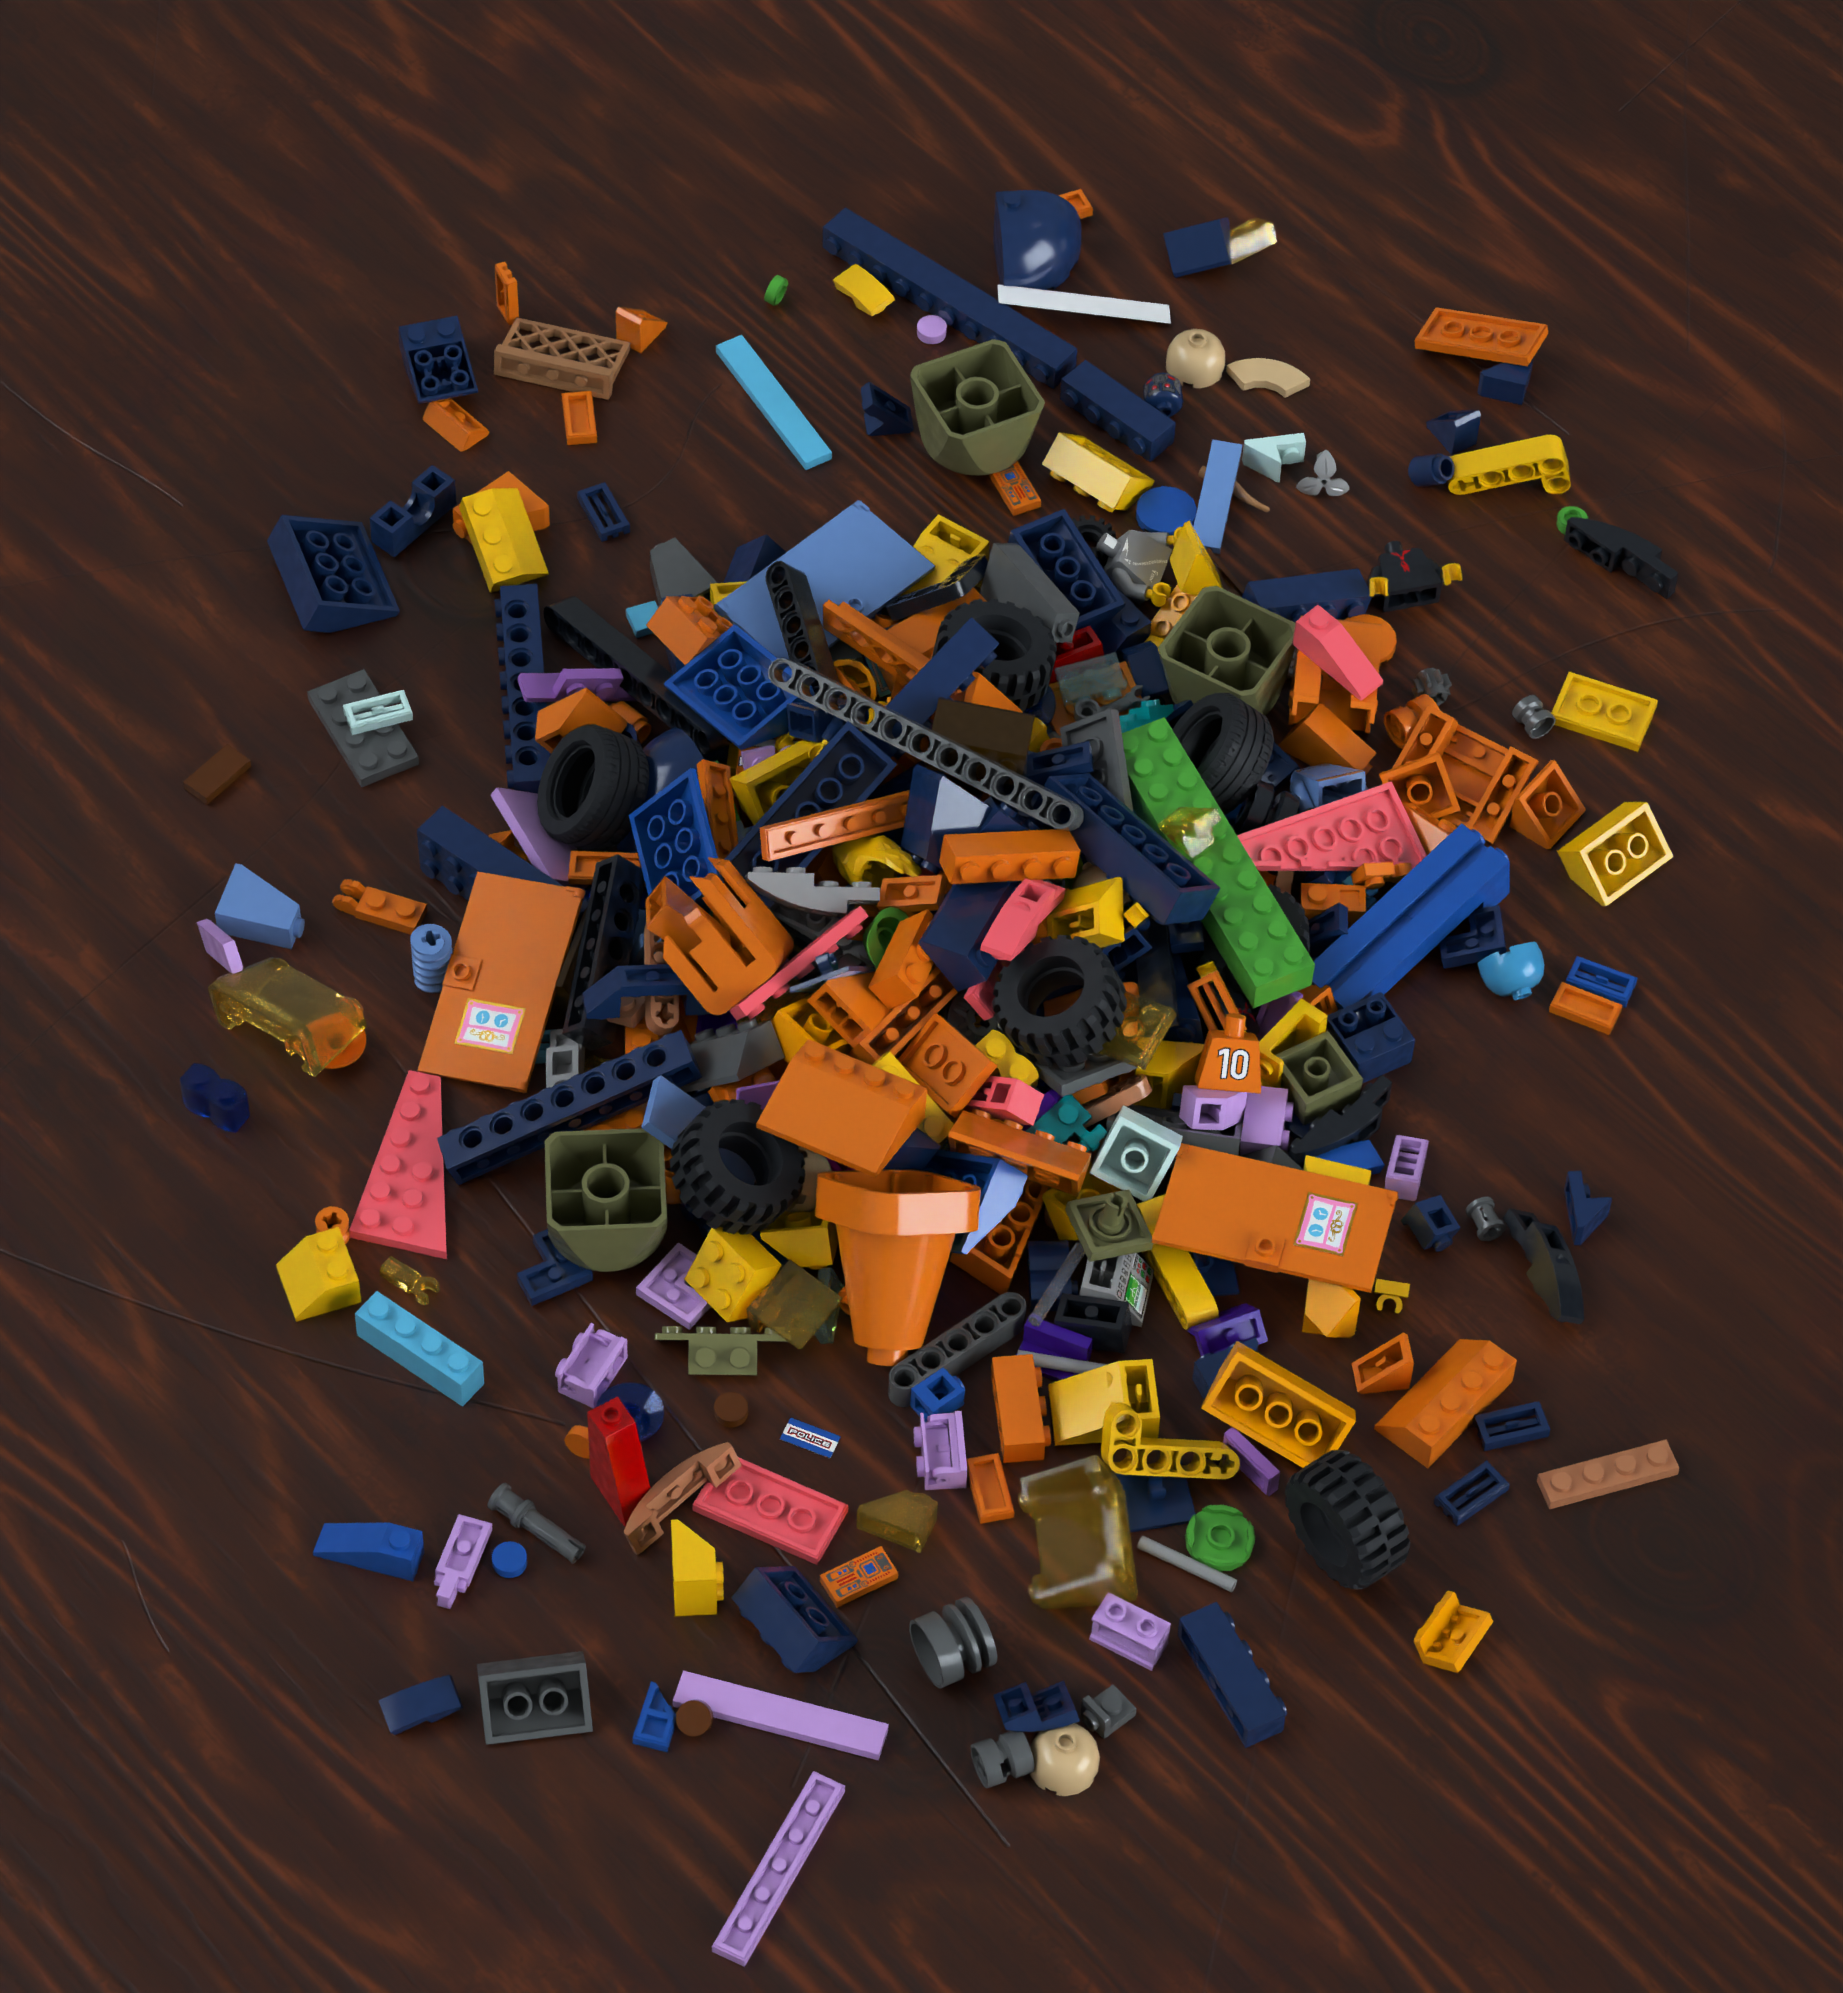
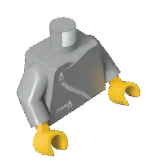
M1182 527L1177 528L1174 531V535H1169L1168 532L1128 530L1118 539H1115L1108 533H1105L1100 538L1096 548L1109 556L1104 571L1127 598H1131L1138 605L1148 601L1149 598L1156 607H1161L1166 603V598L1170 597L1171 587L1169 584L1160 581L1172 552L1169 545L1175 546Z

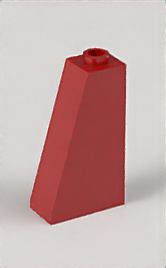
M617 1396L587 1412L590 1477L623 1526L626 1527L637 1504L650 1490V1483L636 1422Z

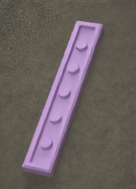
M684 1670L673 1698V1707L679 1708L689 1700H702L710 1706L714 1718L878 1761L889 1728V1724Z
M815 1771L812 1772L713 1943L712 1952L745 1967L845 1793V1785Z

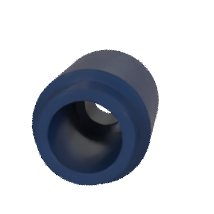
M1441 453L1416 456L1409 464L1408 475L1413 484L1418 487L1444 484L1454 475V463L1449 456Z

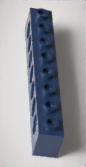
M537 584L500 586L501 599H495L496 618L502 617V623H496L497 642L504 641V647H498L499 666H505L506 671H500L501 690H507V696H501L503 715L509 714V720H503L504 739H511V745H505L506 764L513 765V770H507L508 789L538 794L541 776L550 757V752L535 741L537 713L539 710L547 707L546 702H525L517 680L520 673H544Z
M681 1030L666 1034L655 1042L643 1047H637L619 1058L603 1062L594 1069L574 1075L569 1080L553 1087L542 1089L539 1093L524 1100L513 1102L508 1107L497 1112L481 1116L478 1120L463 1127L450 1130L447 1134L437 1138L447 1170L458 1185L544 1148L545 1140L554 1132L583 1131L648 1102L653 1080L660 1075L678 1088L702 1078L689 1042Z

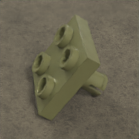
M1129 1189L1067 1201L1065 1211L1089 1262L1152 1250L1154 1243H1152L1151 1233Z

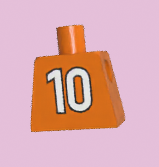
M1235 1013L1226 1014L1224 1030L1212 1029L1208 1031L1194 1078L1198 1088L1261 1094L1259 1040L1254 1033L1244 1032L1246 1016Z

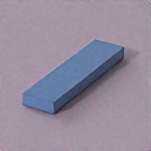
M1212 439L1194 529L1205 549L1210 548L1213 553L1220 554L1242 453V444Z

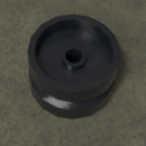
M1260 780L1252 793L1242 803L1233 825L1236 835L1297 815L1300 797L1283 790L1274 799V786Z

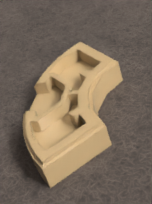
M1243 359L1232 362L1226 367L1228 375L1243 391L1251 388H1267L1278 392L1286 398L1310 385V378L1302 371L1287 363L1273 359Z

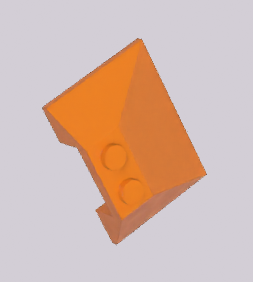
M1427 705L1393 768L1440 752L1461 809L1440 818L1451 822L1457 827L1462 823L1470 830L1475 829L1483 836L1485 841L1493 844L1513 809L1514 799L1526 786L1539 761L1511 746L1507 749L1459 725L1456 719Z

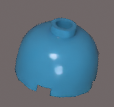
M1536 942L1509 947V952L1500 955L1498 951L1478 962L1479 972L1486 987L1497 995L1503 997L1512 996L1514 1000L1530 996L1532 994L1531 988L1538 985L1541 981L1545 966L1541 949Z

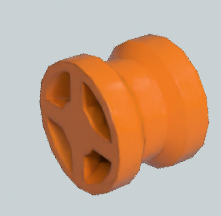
M335 1206L323 1208L318 1212L315 1218L316 1233L339 1227L344 1242L347 1244L350 1239L347 1213L342 1208Z

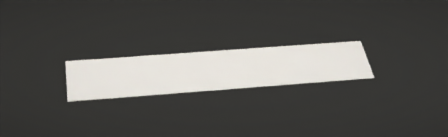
M997 284L998 302L1001 304L1171 324L1169 305Z

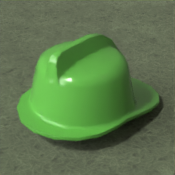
M888 907L882 909L865 928L863 946L868 959L872 961L876 968H878L899 922L909 918L899 908Z

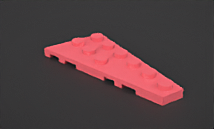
M1392 781L1237 835L1258 871H1355L1363 863L1393 862V865L1411 863L1413 869L1427 856Z
M412 1070L408 1071L349 1230L350 1238L447 1259L444 1158L437 1138L443 1135L441 1077Z

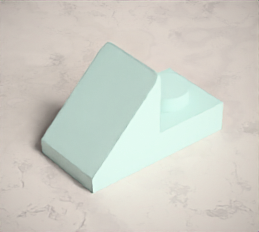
M1304 433L1244 440L1243 465L1275 482H1280L1282 464L1304 462L1306 447Z

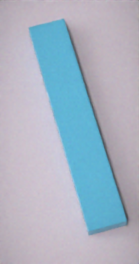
M743 335L716 345L717 355L805 470L832 459V451Z

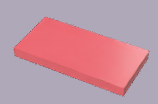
M739 1458L742 1466L717 1488L709 1481L704 1484L693 1503L694 1512L815 1565H818L848 1513V1504L742 1458Z

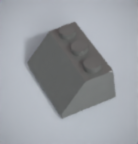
M756 1018L738 1024V1028L732 1023L716 1029V1033L713 1028L695 1034L696 1040L689 1044L693 1050L702 1078L684 1085L680 1089L684 1092H690L740 1081L785 1058L771 1020L757 1023Z
M583 1651L477 1664L486 1745L593 1732L586 1661Z

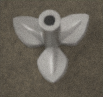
M1326 449L1318 453L1316 457L1314 471L1318 477H1305L1296 485L1300 492L1308 495H1318L1322 487H1325L1329 496H1340L1349 490L1348 483L1342 478H1330L1336 472V464L1333 456Z

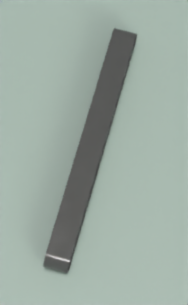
M776 659L769 666L768 677L775 686L846 722L849 721L853 726L1006 804L1061 830L1073 831L1083 823L1084 812L1077 803L799 662L789 659ZM790 666L792 669L791 678L784 682L782 677L783 670ZM817 680L819 691L812 696L809 688L811 683ZM845 694L847 697L846 706L839 710L837 700L840 695ZM869 708H873L874 719L871 723L867 724L864 717L865 712ZM900 722L902 733L899 737L894 738L892 728L895 723ZM928 736L930 747L927 751L922 752L920 741L923 737ZM956 750L958 761L951 767L948 764L947 758L951 751ZM984 764L986 775L982 780L978 781L975 774L976 769L979 765ZM1011 778L1014 782V790L1011 794L1006 795L1003 786L1006 780ZM1039 792L1042 795L1043 802L1035 810L1031 801L1032 797ZM1068 807L1071 811V817L1067 823L1063 824L1060 820V812L1063 808Z

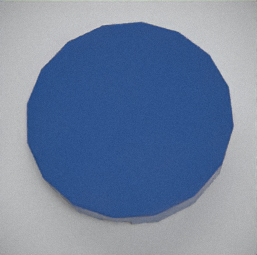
M1156 487L1143 493L1137 501L1136 520L1143 531L1145 528L1149 532H1168L1169 535H1174V531L1179 527H1183V524L1189 520L1194 526L1197 507L1193 498L1183 490L1176 487Z

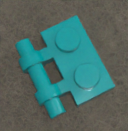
M1072 1094L1064 1096L1026 1131L1034 1135L1036 1130L1049 1133L1055 1137V1142L1065 1144L1073 1135H1076L1080 1140L1078 1144L1087 1148L1086 1152L1095 1151L1100 1146L1099 1141L1108 1134L1100 1124L1091 1132L1085 1129L1084 1125L1092 1119V1116Z

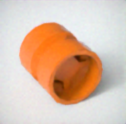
M1422 694L1408 701L1405 707L1398 706L1385 713L1384 725L1386 731L1397 747L1404 748L1427 705L1440 710L1436 702L1429 695Z

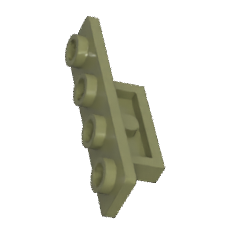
M662 1326V1333H655L654 1340L689 1341L688 1375L757 1376V1342H792V1335L785 1334V1328H765L764 1334H751V1327H730V1334H717V1327H696V1333H682V1327Z

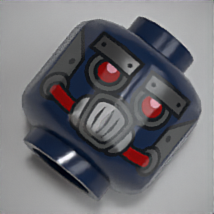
M1157 373L1145 382L1143 386L1144 401L1167 417H1171L1181 410L1183 394L1179 379L1168 373Z

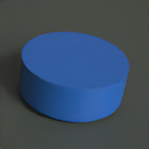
M512 1541L499 1544L492 1553L494 1571L504 1578H514L521 1575L527 1567L525 1548L519 1543Z

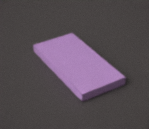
M496 787L491 797L531 864L564 887L580 888L585 890L586 893H590L592 885L569 884L568 874L571 850H577L571 845L551 838L545 831L538 815V794Z

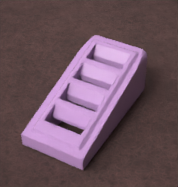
M1396 1135L1384 1189L1397 1191L1398 1199L1409 1201L1417 1199L1429 1140ZM1400 1150L1409 1151V1152H1415V1153H1419V1154L1417 1155V1154H1411V1153L1400 1152Z

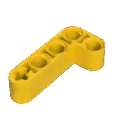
M1556 435L1538 436L1456 454L1450 457L1454 463V475L1447 481L1448 489L1456 495L1470 494L1541 478L1545 491L1549 494H1562L1571 487L1568 459L1562 440Z
M1165 1194L1137 1204L1151 1236H1153ZM1155 1243L1152 1250L1142 1251L1148 1265L1154 1270L1155 1278L1185 1330L1219 1317L1215 1299L1188 1251Z
M1122 1402L1114 1403L1105 1411L1101 1457L1115 1473L1122 1475L1229 1479L1239 1470L1240 1460L1238 1455L1223 1442L1141 1437V1418L1129 1405ZM1124 1414H1129L1130 1420L1127 1426L1116 1428L1117 1419ZM1125 1448L1127 1451L1126 1457L1120 1462H1113L1114 1453L1119 1449ZM1153 1450H1160V1457L1157 1462L1147 1464L1148 1454ZM1187 1452H1194V1458L1191 1463L1182 1466L1180 1464L1181 1457ZM1222 1454L1226 1456V1460H1221ZM1212 1460H1221L1219 1466Z

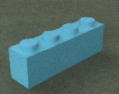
M376 1291L355 1313L357 1336L462 1407L485 1384L483 1361L380 1292Z

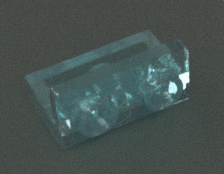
M1116 652L1061 666L1054 670L1064 706L1073 704L1074 709L1076 703L1081 699H1095L1103 696L1104 701L1118 698L1122 696L1121 691H1125L1128 686L1127 680L1123 679Z

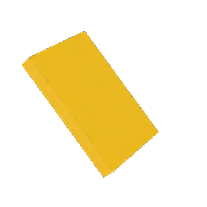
M1569 672L1551 713L1556 719L1554 724L1556 726L1638 752L1657 708L1658 700Z

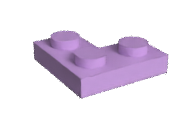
M677 1243L636 1287V1295L690 1330L711 1306L693 1288L688 1286L689 1284L684 1280L697 1254Z

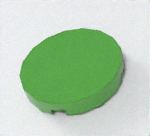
M1224 1504L1209 1505L1202 1508V1511L1196 1515L1194 1514L1190 1519L1185 1534L1186 1549L1192 1559L1220 1572L1231 1571L1242 1566L1250 1558L1255 1543L1254 1527L1250 1520L1248 1522L1243 1517V1513L1236 1508Z

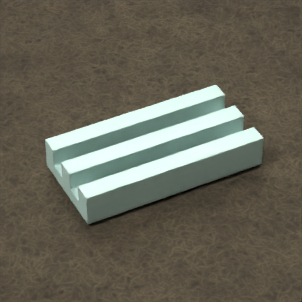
M404 690L343 705V712L347 717V723L350 726L352 735L413 720V712Z

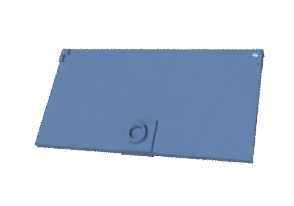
M860 500L854 502L776 560L782 561L805 573L822 628L823 604L828 600H831L838 606L844 601L871 619L887 603L899 597L935 569L933 563L873 514L870 508ZM767 566L715 604L714 609L721 617L727 619L733 625L736 624L778 659H789L766 584L765 576L769 568ZM823 628L828 647L831 648L840 639Z

